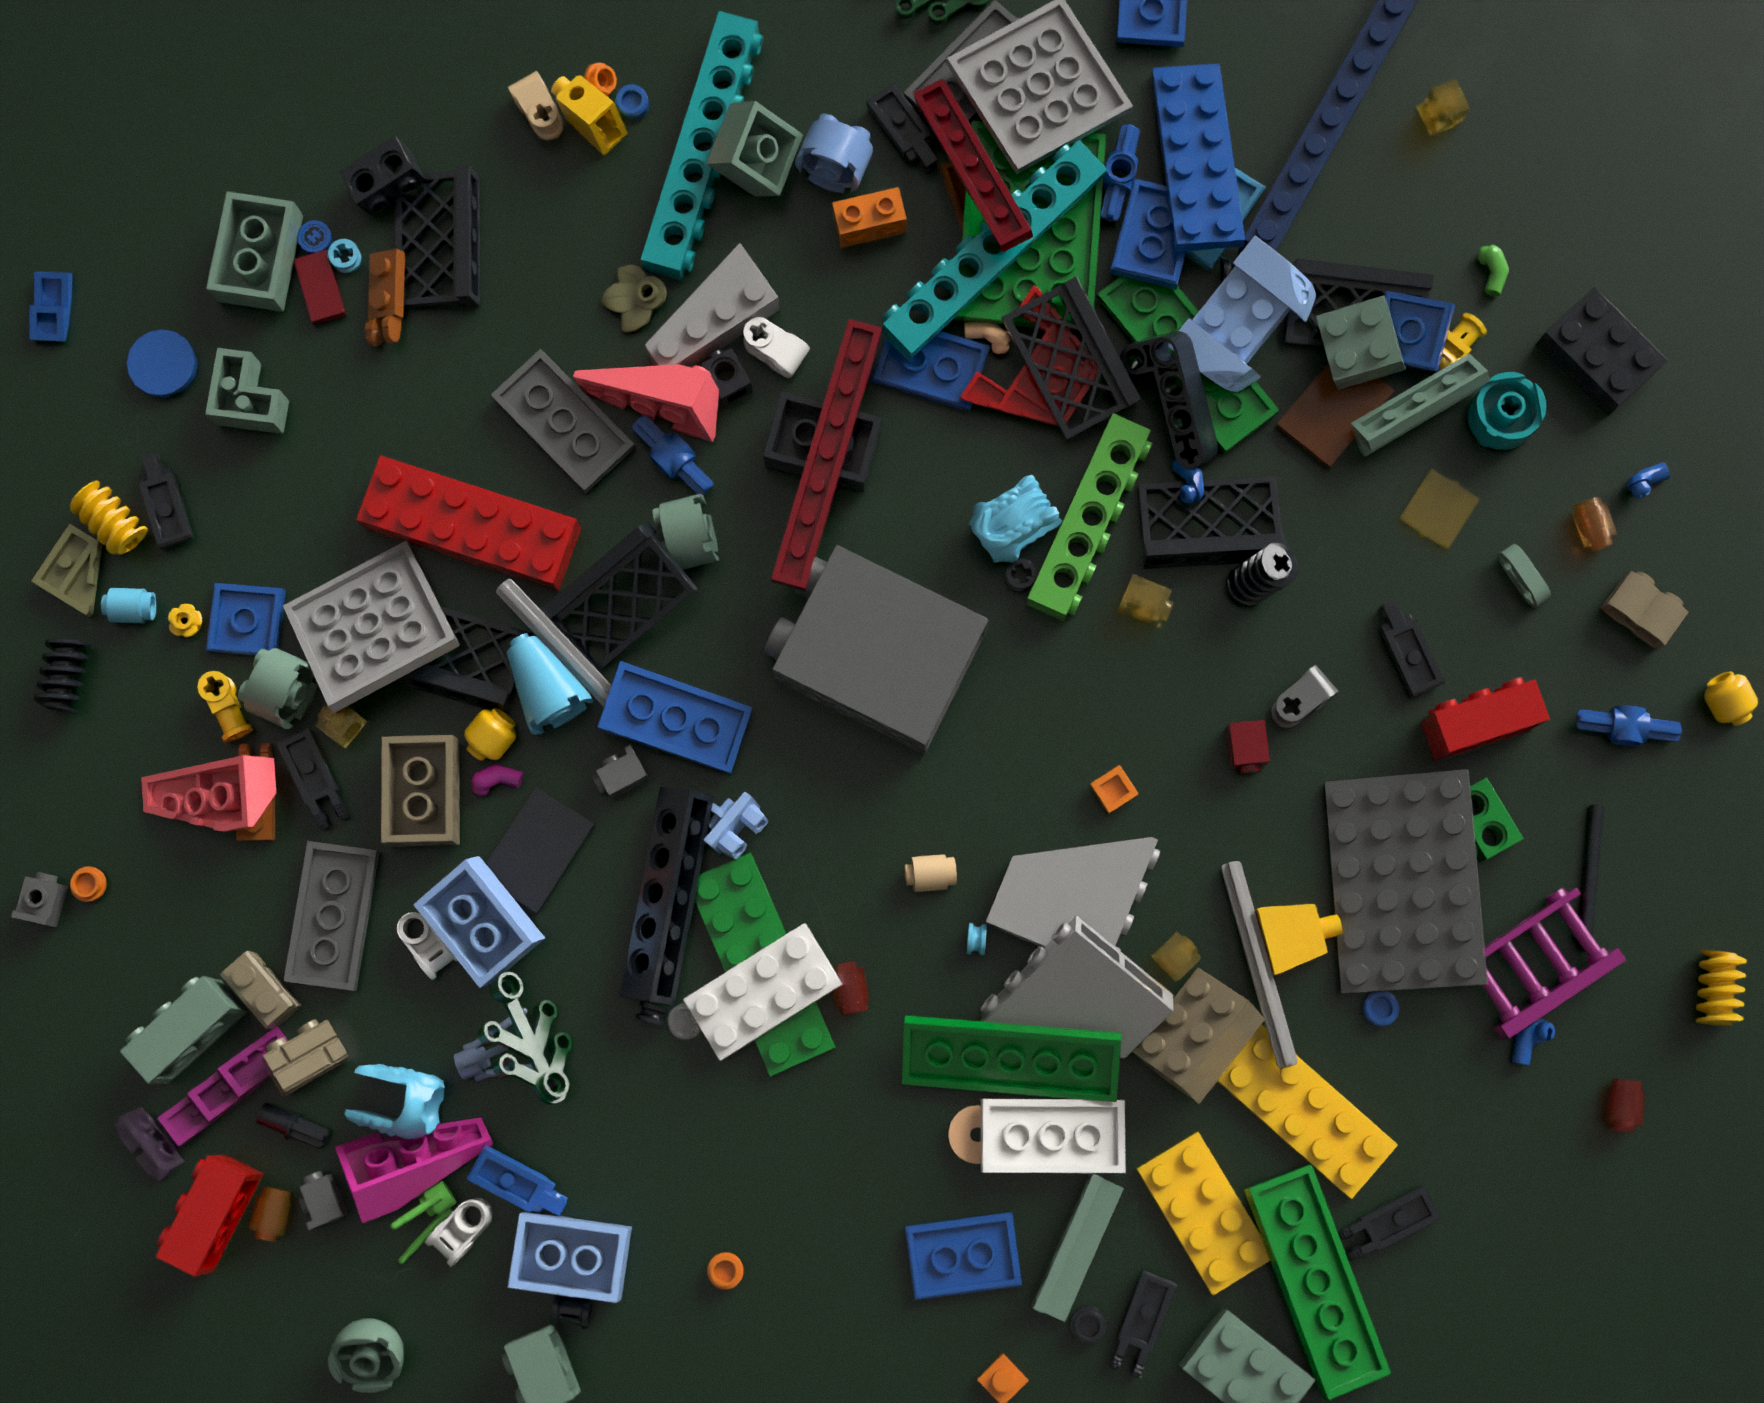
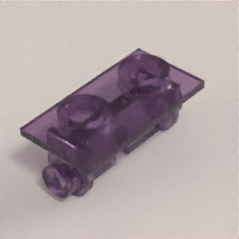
M142 1107L119 1117L120 1121L114 1125L117 1130L116 1136L120 1138L131 1154L140 1147L144 1150L136 1160L146 1171L150 1179L155 1178L159 1182L169 1175V1170L185 1162L178 1154L176 1147L167 1140L156 1126L154 1119Z

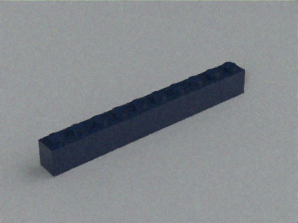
M1418 0L1377 1L1245 235L1244 247L1239 248V253L1244 250L1255 235L1276 252L1278 251Z

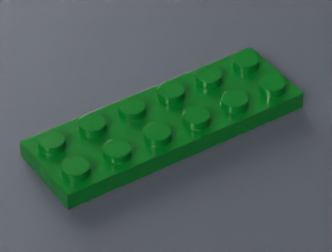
M1120 276L1097 293V299L1133 343L1147 337L1179 331L1188 318L1193 320L1199 312L1178 286L1176 290ZM1169 348L1170 353L1174 356V351ZM1200 372L1218 448L1223 454H1226L1278 414L1279 409L1256 381L1241 391L1234 392L1224 389ZM1177 377L1178 386L1183 389V384Z
M748 853L699 875L695 903L725 973L786 935L752 853ZM816 1002L755 1039L770 1077L836 1048Z
M905 1015L902 1085L1117 1102L1122 1033Z
M1312 1164L1244 1189L1322 1399L1331 1400L1391 1374Z

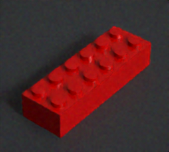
M381 455L356 519L366 530L403 542L407 541L409 544L559 592L582 529L576 518Z

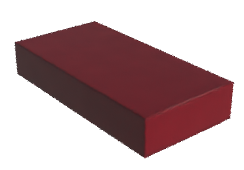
M327 250L294 259L313 325L347 316Z

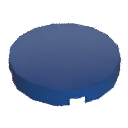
M163 329L148 332L138 338L131 347L127 359L128 374L135 386L147 395L157 398L171 397L170 395L186 390L195 379L198 367L197 357L190 343L178 333Z

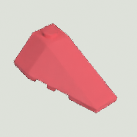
M677 364L578 370L573 374V378L581 390L590 397L620 409H625L629 405L638 413L647 416L652 422H654L656 417L673 423L672 430L684 435L713 442L716 436L719 389L711 377V373L703 367L693 366L691 368Z
M243 755L141 777L143 812L190 822V824L210 827L221 832L253 827L276 794L274 758Z

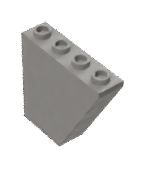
M1148 837L1013 856L985 924L1035 946H1042L1044 948L1052 940L1051 936L1056 928L1063 922L1068 924L1077 915L1115 947L1120 933L1127 935L1134 916L1128 913L1133 901L1140 903L1145 892L1147 883L1142 881L1147 868L1153 870L1159 857L1160 850L1155 849L1158 839Z
M1076 915L1068 924L1066 922L1060 924L1052 934V940L1044 948L1039 946L1035 949L1027 961L1028 965L1021 972L1015 970L1005 981V988L997 996L991 994L980 1009L982 1011L981 1022L1122 1033L1120 1058H1126L1173 1012V994Z

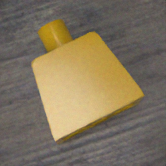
M576 76L570 82L567 78L561 77L555 81L551 91L556 96V101L565 119L603 156L628 134L614 102L585 78Z
M1315 904L1261 907L1255 910L1273 976L1328 953L1325 939L1343 934L1339 916L1335 914L1319 918Z

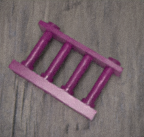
M1563 887L1556 890L1545 898L1548 903L1546 906L1484 946L1485 957L1497 949L1500 950L1530 994L1527 997L1530 1000L1529 1004L1520 1010L1517 1005L1512 1006L1487 969L1488 985L1481 986L1501 1014L1498 1016L1501 1022L1493 1027L1501 1040L1511 1038L1626 961L1619 948L1608 951L1604 947L1600 948L1569 904V901L1581 894L1577 888L1567 892ZM1556 910L1588 955L1586 960L1589 964L1580 970H1577L1575 966L1571 968L1540 923L1542 919ZM1527 929L1559 974L1557 979L1560 983L1550 990L1546 986L1542 987L1511 942L1512 939Z

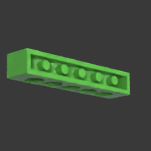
M1114 413L1112 414L1028 596L1027 606L1063 622L1068 613L1075 615L1083 597L1077 594L1082 582L1089 584L1097 566L1091 563L1095 552L1103 553L1111 536L1105 532L1110 520L1117 523L1125 505L1119 502L1123 491L1131 492L1139 473L1133 471L1138 459L1143 462L1145 461L1153 444L1147 441L1150 429ZM1120 451L1127 455L1129 461L1125 464H1116L1110 455L1113 452ZM1100 482H1108L1114 487L1115 492L1110 495H1103L1097 490L1096 485ZM1087 512H1093L1100 517L1101 522L1096 526H1090L1083 521L1082 516ZM1072 543H1081L1086 548L1087 553L1081 557L1073 556L1069 552L1068 546ZM1060 573L1067 574L1071 577L1073 584L1067 588H1061L1054 582V577Z

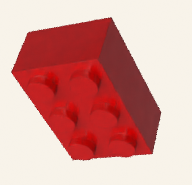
M1520 677L1503 683L1502 687L1494 690V693H1491L1489 688L1469 694V697L1461 700L1460 704H1457L1456 699L1440 703L1434 709L1428 711L1429 716L1420 724L1433 760L1436 762L1534 730L1549 721L1550 717L1536 679L1524 683L1523 678Z
M228 1155L207 1156L206 1160L201 1159L192 1173L191 1178L195 1181L189 1193H183L175 1206L174 1212L177 1213V1216L172 1226H167L158 1239L157 1246L160 1249L156 1258L194 1277L214 1272L264 1173Z

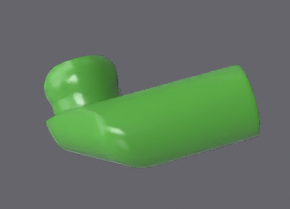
M1495 245L1490 247L1483 246L1478 251V260L1482 265L1487 264L1490 270L1484 292L1498 297L1501 295L1509 267L1499 247Z

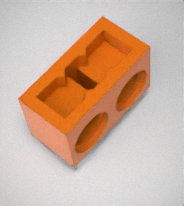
M899 187L832 202L833 218L841 248L907 233V218Z

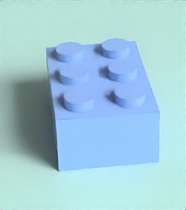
M480 856L465 859L413 904L479 988L491 984L496 977L507 972L545 939Z
M531 1212L519 1213L508 1287L617 1303L622 1298L632 1227Z

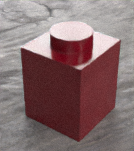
M1265 720L1228 724L1225 732L1230 770L1240 769V774L1261 772V767L1266 766L1270 762Z

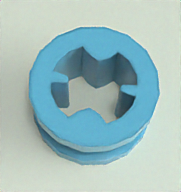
M339 239L330 245L328 257L337 271L351 273L360 266L362 255L356 244L351 240ZM344 249L353 254L352 257L348 256L349 261L346 263L337 258V255L342 256L340 251Z
M969 923L967 954L971 955L973 951H977L980 955H985L987 924L975 927L974 923Z

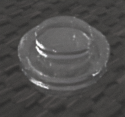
M686 1003L679 1004L672 1009L668 1017V1026L676 1037L691 1039L701 1032L700 1026Z

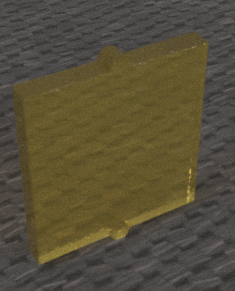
M1431 469L1399 520L1420 532V537H1428L1440 546L1448 549L1480 499L1460 487L1458 481L1452 482Z

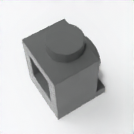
M631 745L625 747L627 752L625 756L621 757L620 753L602 761L603 767L596 770L597 773L592 776L601 795L607 792L612 799H615L650 780Z
M37 872L35 878L25 876L16 911L13 910L11 917L57 927L68 886L57 884L58 876ZM38 891H40L42 899L39 903L35 904Z
M318 1171L301 1179L303 1185L300 1186L302 1195L299 1196V1202L305 1215H311L313 1220L306 1223L308 1230L317 1229L350 1214L334 1174L323 1176L322 1171Z

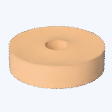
M970 1106L962 1109L954 1116L949 1126L948 1138L951 1148L958 1157L969 1163L981 1164V1141L975 1142L970 1137V1132L973 1128H981V1106Z

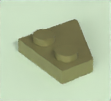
M69 524L31 582L91 618L94 612L103 544L72 524Z

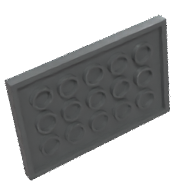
M1469 770L1325 782L1335 914L1339 916L1343 934L1337 936L1341 993L1488 985Z

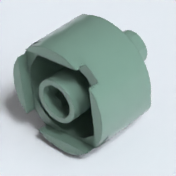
M701 493L661 503L659 508L652 510L657 529H662L665 541L660 543L682 570L719 561V557L714 553L718 552V544L710 514L707 515L702 512L701 506L707 504Z
M273 648L269 651L261 649L254 658V669L249 680L243 682L238 691V699L244 702L247 712L284 729H290L293 727L290 722L294 718L301 720L314 699L317 684L312 682L313 672L307 661L278 648Z

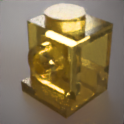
M1456 79L1431 88L1425 101L1417 105V109L1430 136L1461 124L1470 109Z
M1133 574L1117 613L1123 615L1125 610L1128 609L1132 611L1131 615L1134 618L1143 622L1150 623L1151 620L1158 622L1159 619L1166 621L1174 602L1168 600L1172 590Z
M326 704L319 712L317 717L319 721L315 726L335 742L347 748L367 723V720L348 706L333 713Z
M1177 931L1151 955L1175 982L1192 969L1201 958L1197 953L1199 950L1193 942L1185 935L1181 936Z

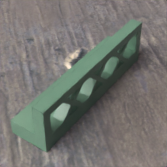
M1469 353L1355 420L1351 425L1359 451L1364 457L1368 456L1478 391L1482 385L1490 381L1488 370Z
M1093 1173L1089 1174L1031 1304L1033 1309L1065 1322L1124 1188Z

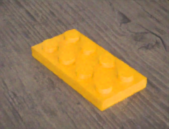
M1195 1132L1136 1168L1211 1295H1215L1270 1261L1260 1233L1199 1132Z

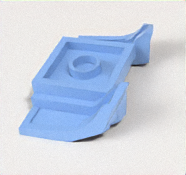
M1256 235L1233 262L1235 265L1233 270L1193 320L1188 318L1179 330L1186 333L1192 340L1199 371L1224 389L1234 392L1241 391L1261 378L1247 363L1290 310L1306 322L1316 298L1312 283L1288 260ZM1169 343L1168 347L1174 351L1173 346Z

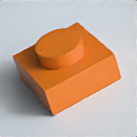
M1120 765L1089 785L1108 815L1139 795Z
M1004 1353L977 1378L999 1403H1007L1029 1381Z

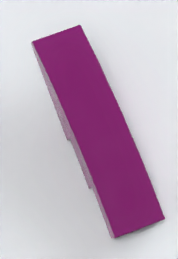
M278 1026L220 1066L215 1074L188 1092L186 1098L157 1118L159 1124L178 1149L216 1122L271 1078L262 1063V1056L267 1053L265 1048L282 1037L288 1042V1039Z

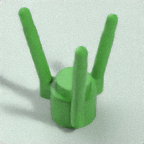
M440 1180L417 1197L424 1195L419 1199L421 1204L391 1224V1229L395 1230L424 1211L430 1217L437 1214L434 1220L398 1259L399 1264H404L443 1220L453 1213L451 1207L457 1204V1201L443 1180Z

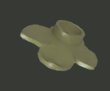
M626 265L618 268L619 283L613 284L604 292L601 303L609 310L622 313L621 329L623 332L628 333L639 330L649 323L652 311L662 306L665 302L667 290L665 284L659 278L647 276L641 267ZM649 287H652V295L650 297L645 298V291Z

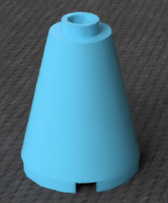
M526 633L514 638L509 643L511 648L506 652L527 727L533 735L545 733L542 726L552 724L555 729L572 720L587 709L584 702L592 704L593 699L590 693L537 636L529 637Z

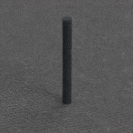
M1594 804L1590 805L1580 910V919L1592 937L1604 806Z

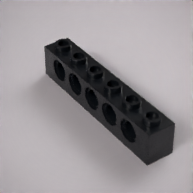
M660 787L620 997L663 1005H675L706 843L704 839L708 832L714 796L691 789Z

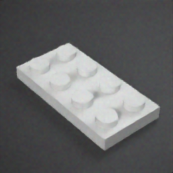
M803 923L683 1000L721 1061L843 984L810 929Z
M981 1099V1172L1125 1173V1100L1106 1102L1059 1099Z

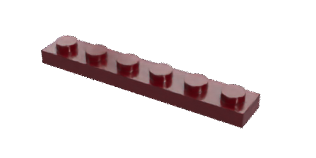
M942 78L913 93L915 102L1002 253L1033 238L1029 224L944 79Z

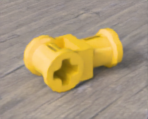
M1463 313L1460 317V323L1452 332L1448 331L1438 371L1469 354L1472 350L1470 348L1471 345L1478 338H1483L1487 334V329L1477 317L1472 314ZM1467 333V335L1462 339L1461 337L1463 336V334Z
M210 671L202 675L198 681V692L207 701L212 714L216 716L224 733L221 736L223 742L227 743L237 740L252 732L251 724H246L240 711L242 707L236 696L235 683L218 671ZM216 682L223 685L219 688L220 694L218 696L212 693L215 690L214 683Z

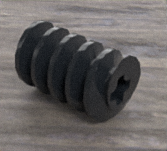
M1269 544L1230 571L1227 577V587L1230 595L1241 605H1258L1294 581L1298 571L1295 555L1284 544Z
M68 638L48 639L45 641L44 646L54 652L44 653L42 660L51 666H44L39 669V673L48 679L37 681L36 687L45 693L34 695L33 700L50 710L76 714L78 711L70 707L69 702L80 701L81 697L71 691L74 688L83 687V683L74 679V676L86 674V670L78 666L77 662L89 659V656L80 652V648L91 647V644Z

